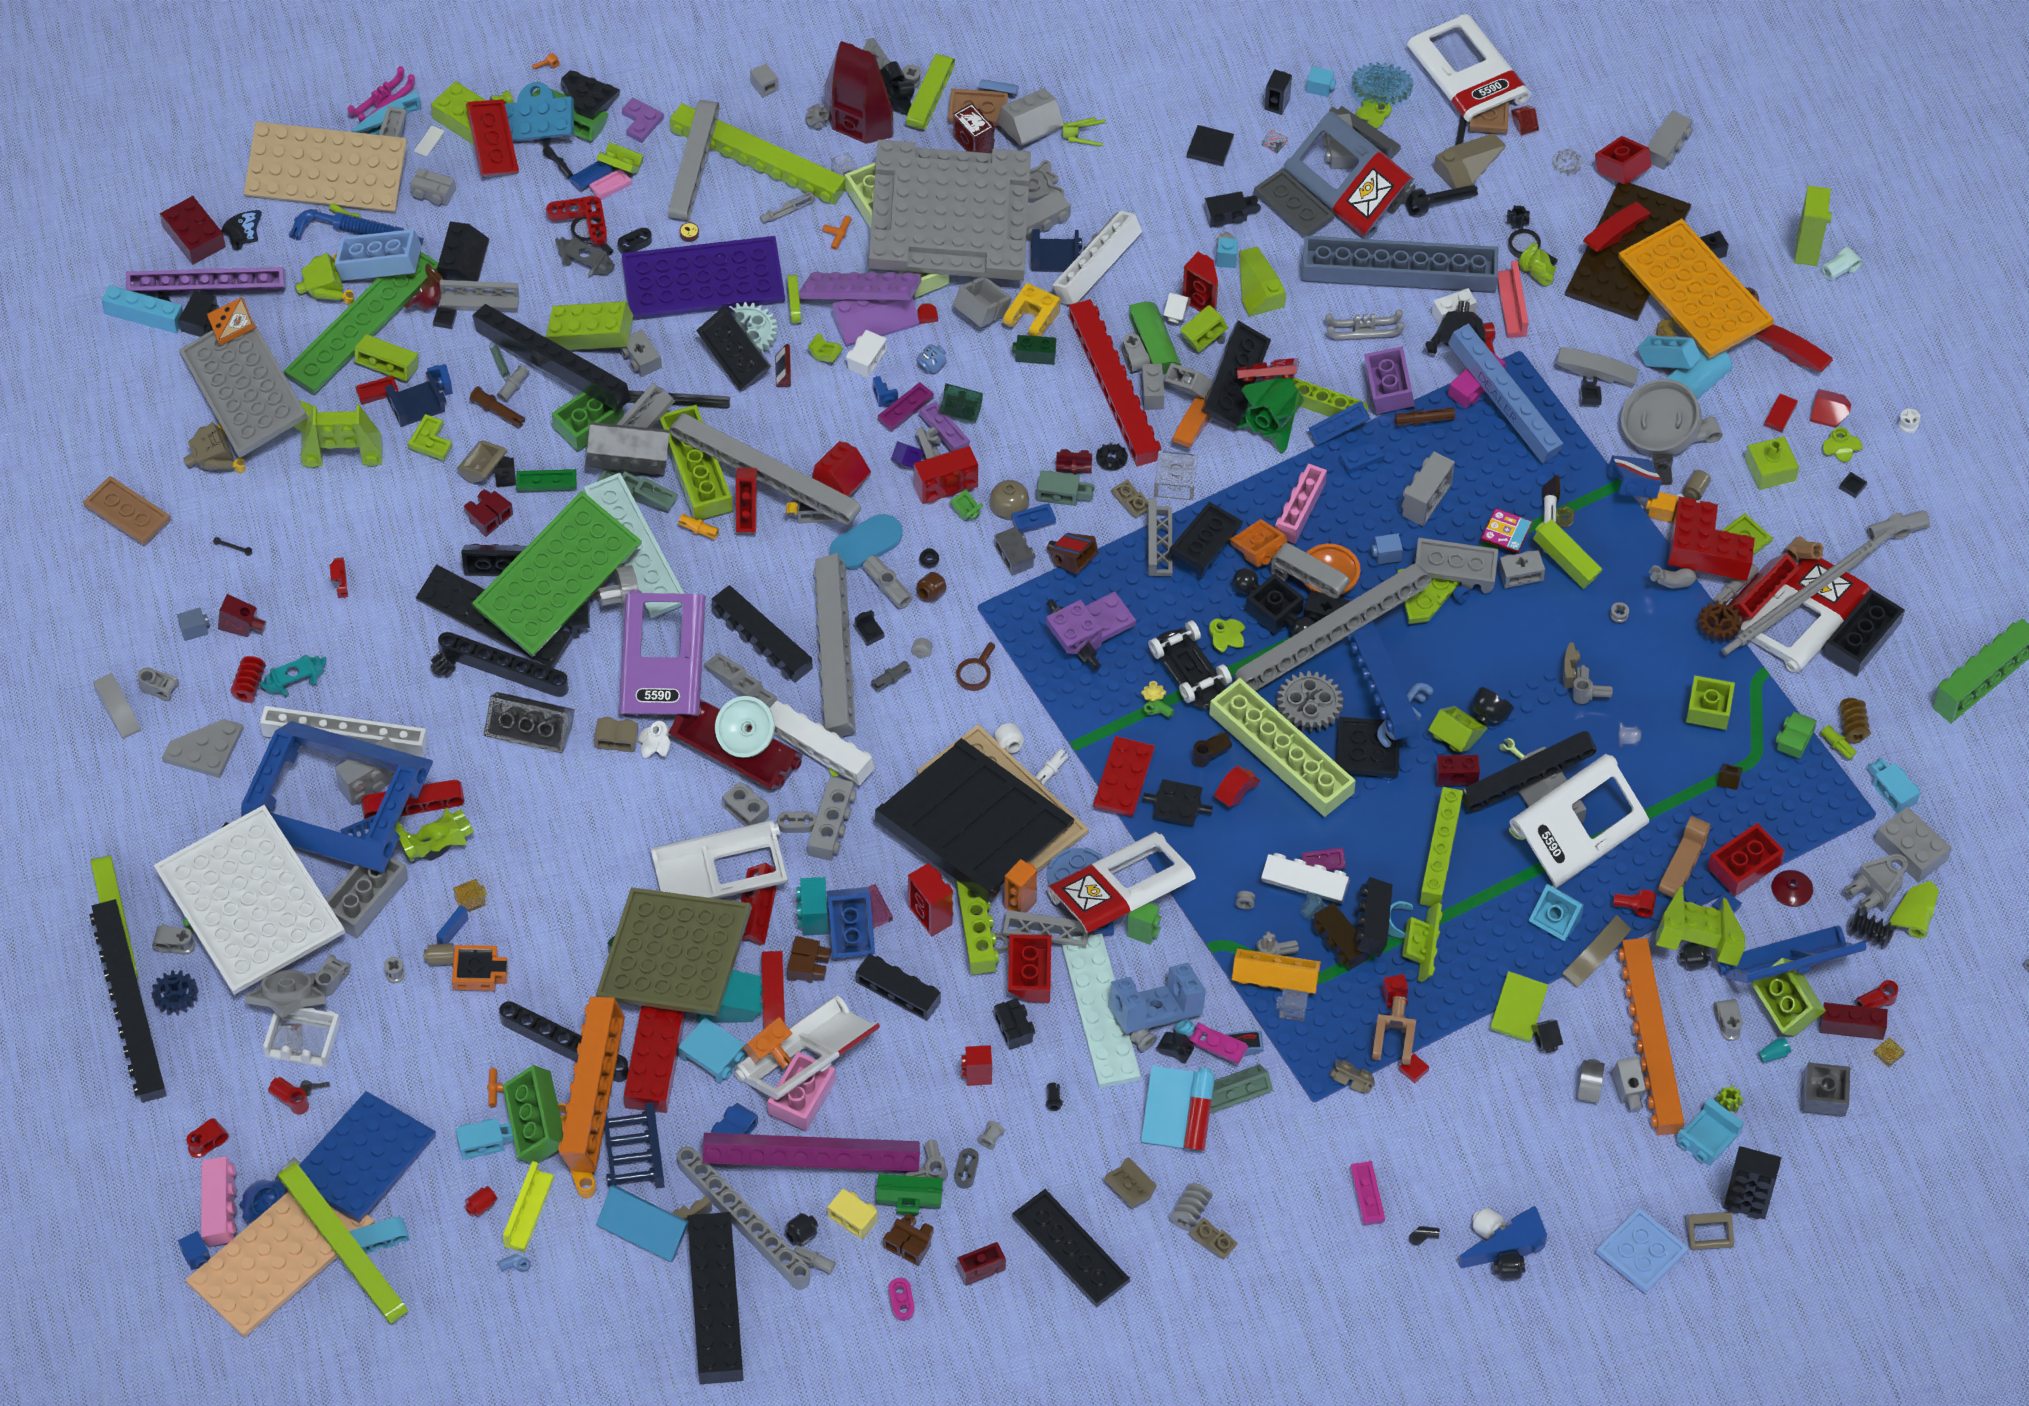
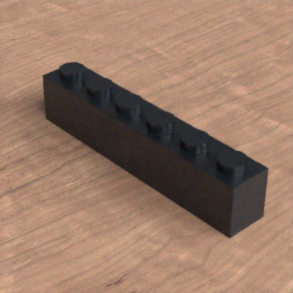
M728 585L712 598V612L718 618L721 617L730 629L737 631L742 640L748 641L758 654H763L772 666H776L781 670L785 678H790L796 683L813 669L812 657L733 587Z

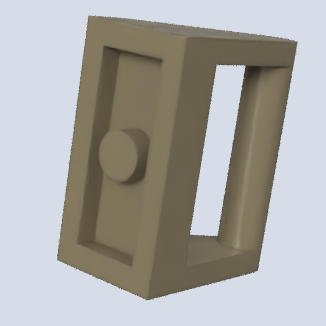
M484 440L479 441L456 469L469 483L483 481L504 457L507 450L504 447Z
M1731 1212L1685 1215L1690 1250L1734 1247ZM1725 1222L1727 1239L1695 1241L1694 1224Z

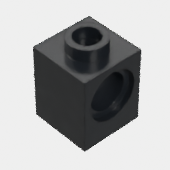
M1550 1019L1531 1025L1538 1050H1545L1546 1053L1558 1050L1557 1046L1563 1045L1557 1020Z

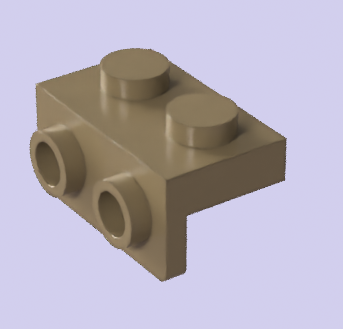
M1129 1157L1124 1159L1121 1167L1107 1173L1104 1178L1132 1208L1150 1200L1157 1187L1156 1183Z

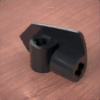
M893 61L886 64L880 71L890 102L899 110L908 114L912 105L909 99L913 96L915 87L911 81H904L905 76L898 62Z

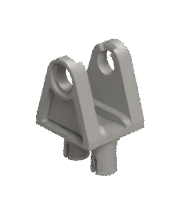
M1893 854L1863 863L1860 866L1857 879L1844 887L1845 893L1848 895L1851 892L1849 897L1853 898L1862 891L1866 897L1858 902L1860 909L1865 907L1863 912H1868L1871 908L1877 906L1883 912L1902 886V876L1908 866L1906 858L1899 854ZM1899 861L1902 863L1901 869H1894L1891 866L1893 862Z

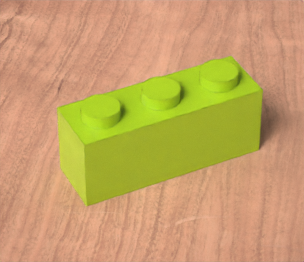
M366 334L355 346L354 362L407 382L418 369L419 354Z

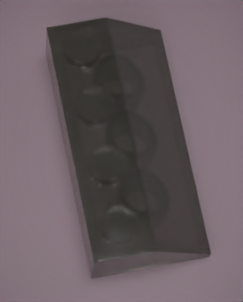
M495 692L490 696L484 736L563 753L572 729L575 709Z

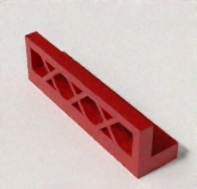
M767 863L759 864L748 868L746 878L754 877L755 873H758L757 876L772 873L776 869ZM777 885L754 890V894L750 898L749 896L753 891L742 893L741 902L750 903L752 907L742 941L750 939L757 945L765 944Z

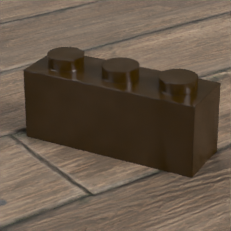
M1335 903L1313 914L1312 928L1317 935H1321L1326 947L1329 950L1332 949L1336 954L1337 961L1344 965L1348 971L1369 959L1370 954L1356 950L1357 941L1354 940L1356 930Z

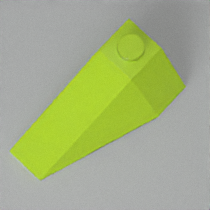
M1256 246L1239 251L1241 298L1248 317L1285 307L1286 291L1259 247Z

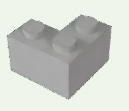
M1350 114L1338 115L1353 128ZM1324 131L1326 136L1322 137L1323 147H1327L1325 157L1326 162H1330L1331 169L1353 168L1355 155Z

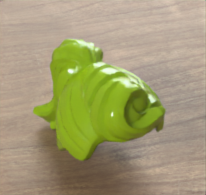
M1532 242L1521 254L1518 261L1519 267L1525 272H1530L1531 276L1543 286H1548L1554 281L1553 274L1556 271V267L1551 265L1548 254L1544 250L1538 249L1537 243Z

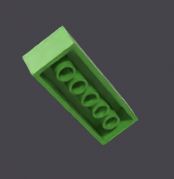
M2023 618L2017 623H2011L2006 632L1998 634L1989 646H1983L1977 656H1972L1967 660L1965 666L1961 669L1957 668L1948 680H1942L1937 687L1938 692L1934 698L1933 709L1952 724L2029 660V623Z

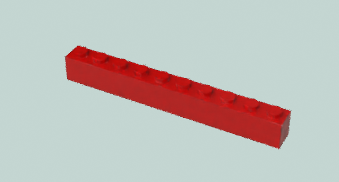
M1091 299L1070 304L1068 317L1136 467L1159 461V452H1161L1160 442L1155 440L1153 427L1147 423V414L1145 410L1140 408V399L1133 392L1132 381L1126 377L1125 366L1119 362V353L1117 350H1114L1113 340L1106 333L1104 320L1099 318L1100 313L1097 305L1094 306Z

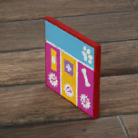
M1495 508L1481 540L1519 553L1533 521Z

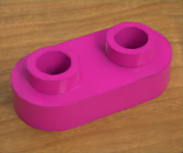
M895 1278L889 1284L892 1311L898 1320L906 1321L912 1318L915 1312L911 1286L906 1279ZM899 1289L903 1290L902 1293H897L896 1291ZM901 1309H906L907 1312L902 1313V1312H900V1310H901Z

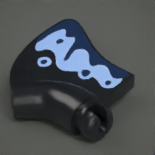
M260 210L237 214L228 219L223 225L221 231L229 236L234 250H240L243 247V243L258 242L256 229L262 216Z

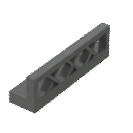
M1332 106L1329 112L1332 111L1336 115L1350 114L1353 129L1390 159L1401 150L1400 144L1343 106L1339 109Z

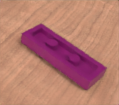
M919 382L878 415V421L892 432L932 400L934 393Z

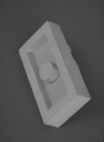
M923 427L916 429L926 458L929 459L941 455L939 449L933 446V444H938L942 441L938 435L933 437L938 433V430L935 427L930 428L927 432Z

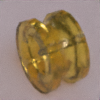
M1561 507L1557 510L1556 523L1559 526L1568 527L1573 523L1574 512L1571 508ZM1564 515H1567V516H1568V519H1567V517H1566V519H1563V518H1561V517H1562V516L1564 517Z

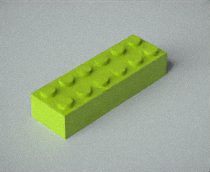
M697 405L665 413L659 419V428L669 430L681 414H687L701 422L703 420ZM669 431L668 452L693 518L697 520L733 511L732 496L718 460L678 440Z

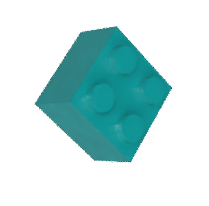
M825 877L800 878V886L796 887L798 928H803V936L827 935L828 920Z

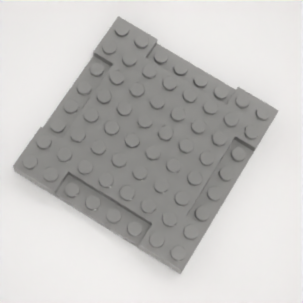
M878 140L868 268L1024 281L1031 151L993 149L992 153L916 148V142Z

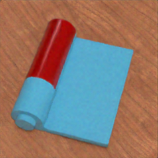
M1159 1066L1151 1067L1141 1138L1142 1143L1205 1151L1215 1074L1211 1073L1212 1069L1199 1067V1071H1187Z

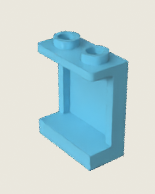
M704 1018L678 1047L679 1058L685 1062L691 1059L716 1077V1082L720 1084L724 1079L726 1080L730 1077L735 1065L745 1059L746 1052L742 1048L745 1044L707 1018Z
M1710 1097L1705 1102L1704 1109L1684 1130L1680 1129L1678 1131L1676 1142H1678L1681 1148L1694 1154L1698 1161L1706 1163L1710 1167L1742 1133L1744 1122Z

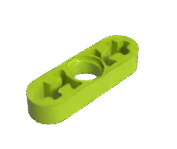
M797 274L787 275L791 322L801 323Z

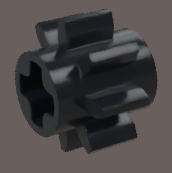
M1514 205L1512 210L1507 211V223H1510L1513 229H1523L1525 224L1529 225L1530 211H1526L1524 206Z
M439 651L430 660L432 662L430 665L431 670L437 676L444 674L445 677H448L456 669L453 666L456 664V661L448 652L442 654Z

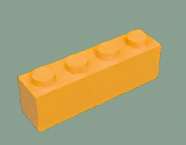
M1237 948L1232 980L1241 984L1253 983L1261 987H1278L1285 991L1296 990L1304 994L1316 993L1321 962Z

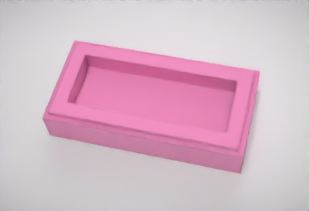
M618 169L591 183L589 189L596 197L602 200L632 185V180L624 170Z

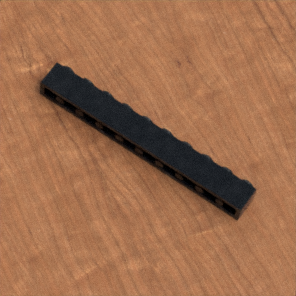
M484 304L472 315L476 332L612 409L618 411L631 400L626 382L491 306Z
M114 899L91 905L93 913L89 914L92 926L96 925L98 931L94 932L96 944H101L102 951H98L102 964L106 963L107 969L103 970L106 983L111 982L112 988L108 989L111 1001H115L117 1006L113 1008L115 1019L120 1020L122 1025L118 1027L121 1039L126 1041V1045L123 1046L125 1058H130L131 1064L127 1065L131 1078L135 1077L136 1084H132L135 1097L140 1096L142 1103L166 1097L117 901Z

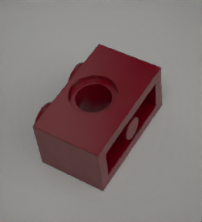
M1437 755L1435 767L1437 786H1463L1478 782L1480 775L1479 755Z

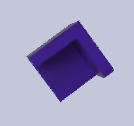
M897 441L891 460L914 468V463L921 461L924 450Z

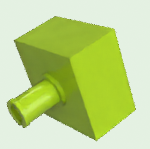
M1785 436L1747 446L1745 461L1759 490L1796 481L1799 466Z

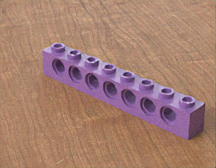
M283 267L126 271V289L136 293L194 292V290L199 292L286 289V275Z

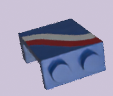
M1611 456L1607 474L1610 477L1622 478L1618 492L1619 495L1657 499L1662 480L1649 459Z

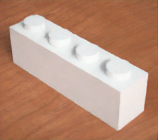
M1274 853V856L1268 854L1261 877L1262 882L1342 905L1350 882L1345 872L1334 870V873L1326 871L1324 866L1314 864V867L1308 866L1303 860H1287L1286 856Z

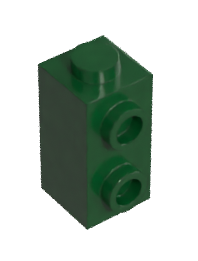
M1017 335V342H1013L1012 354H1016L1015 362L1055 365L1056 338Z

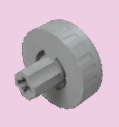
M632 565L617 567L614 573L615 585L598 589L601 606L619 603L623 618L626 594L630 593V590H639Z

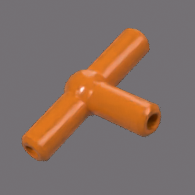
M850 216L844 217L839 228L826 224L823 225V232L835 235L831 244L832 249H838L843 237L846 236V230L852 220Z
M496 1068L489 1069L487 1090L489 1091L488 1105L490 1107L497 1105V1092H504L502 1085L504 1083H497Z

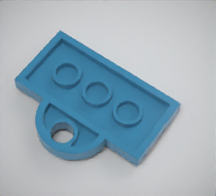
M533 82L526 85L520 91L517 103L505 104L513 142L574 135V99L571 96L555 98L554 92L544 83ZM536 88H540V94L533 97V91Z

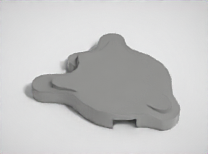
M1044 160L1039 166L1030 169L1028 203H1033L1056 190L1064 196V190L1053 185L1058 182V176L1050 171L1051 162L1048 160Z

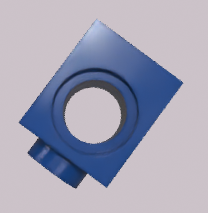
M198 1231L178 1240L180 1250L191 1271L196 1268L199 1269L210 1259L209 1251Z

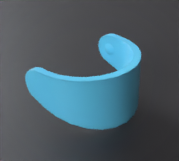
M1404 901L1395 902L1391 905L1390 913L1393 909L1412 910L1413 905ZM1390 917L1388 934L1398 938H1405V932L1397 929Z

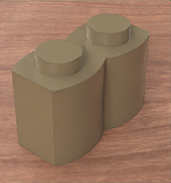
M611 717L598 718L594 736V747L603 750L615 749L622 752H635L639 732L638 723L630 719L617 721Z

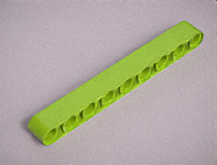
M294 1161L277 1173L280 1181L387 1322L391 1325L409 1311L300 1166Z

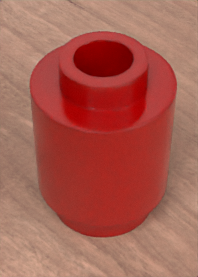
M489 1186L481 1187L465 1199L466 1205L464 1207L469 1215L479 1217L495 1205L494 1202L497 1200V1196Z

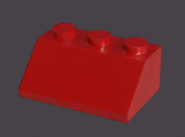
M1197 251L1184 266L1182 296L1191 298L1189 306L1199 312L1208 305L1217 311L1218 278L1214 260L1208 255Z
M839 441L814 465L812 478L849 497L871 475V471L856 447L851 446L847 442Z
M1009 934L1008 992L1027 1002L1050 1003L1052 935Z

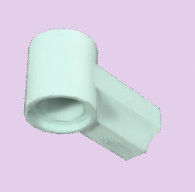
M1846 247L1835 259L1824 264L1822 271L1828 280H1834L1847 271L1850 273L1855 272L1862 265L1863 260L1850 247Z

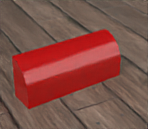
M1788 553L1771 559L1727 606L1729 607L1733 604V610H1739L1742 622L1752 619L1800 567Z

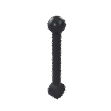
M219 537L213 539L215 545L221 544L242 551L246 556L252 555L250 547L243 548L222 541Z

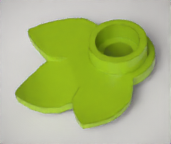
M1367 97L1362 100L1363 106L1357 109L1355 115L1377 129L1383 125L1384 119L1390 116L1392 107L1387 101H1379L1377 98Z
M1844 427L1835 428L1831 432L1830 438L1825 440L1823 444L1825 455L1835 454L1838 460L1845 463L1852 459L1853 451L1862 450L1861 441L1857 437L1851 436Z
M1214 619L1211 621L1209 632L1213 637L1212 643L1217 650L1223 653L1227 646L1235 648L1244 647V638L1241 632L1245 629V626L1240 621L1235 619L1226 621Z

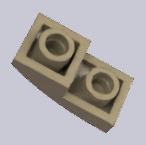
M1128 479L1112 488L1111 493L1133 517L1137 518L1148 511L1147 499L1142 492L1138 493Z
M1574 642L1569 643L1565 654L1563 666L1564 689L1573 687V681L1576 679L1577 662H1580L1579 650H1575Z
M704 1196L701 1200L695 1201L690 1209L683 1205L679 1210L676 1209L672 1213L688 1221L687 1215L709 1214L712 1211V1203L709 1198Z
M1204 1217L1188 1234L1205 1249L1223 1260L1238 1244L1223 1229L1219 1231Z

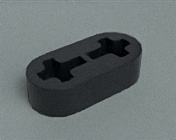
M639 228L621 236L617 242L619 252L621 254L636 252L649 246L652 243V233L648 228Z

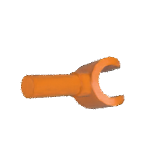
M550 53L545 60L533 64L532 67L536 69L549 64L552 68H556L560 62L555 54Z

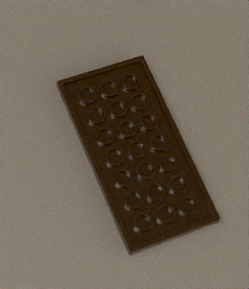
M1618 182L1597 227L1614 214L1635 202H1638L1651 214L1648 219L1638 223L1633 231L1623 235L1620 242L1599 252L1587 246L1566 289L1565 296L1638 321L1650 293L1618 258V253L1680 219L1685 221L1692 204L1632 183L1624 185Z

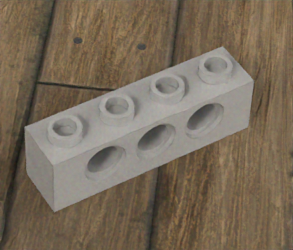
M829 777L808 842V856L832 861L834 854H838L840 849L839 838L845 834V819L849 820L851 814L850 804L855 802L857 791L854 790V782Z

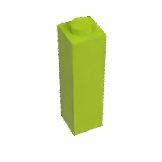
M1552 519L1547 523L1543 521L1535 529L1537 533L1533 539L1583 589L1599 576L1603 569Z

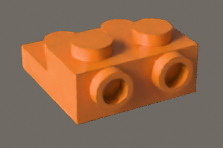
M1260 519L1232 537L1230 541L1232 546L1244 553L1247 561L1259 567L1262 564L1267 565L1271 561V558L1274 557L1282 545L1287 543V538L1284 533Z

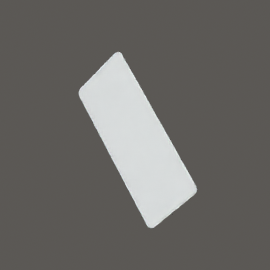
M431 126L414 152L428 156L443 135L444 130Z

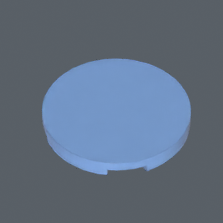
M1086 847L1085 849L1067 848L1049 862L1047 869L1048 885L1103 857L1098 852Z

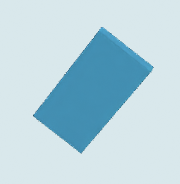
M612 1185L596 1225L672 1262L675 1259L689 1221L618 1186Z

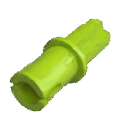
M1827 725L1823 728L1821 735L1832 744L1833 749H1837L1847 759H1852L1856 755V750L1832 726Z

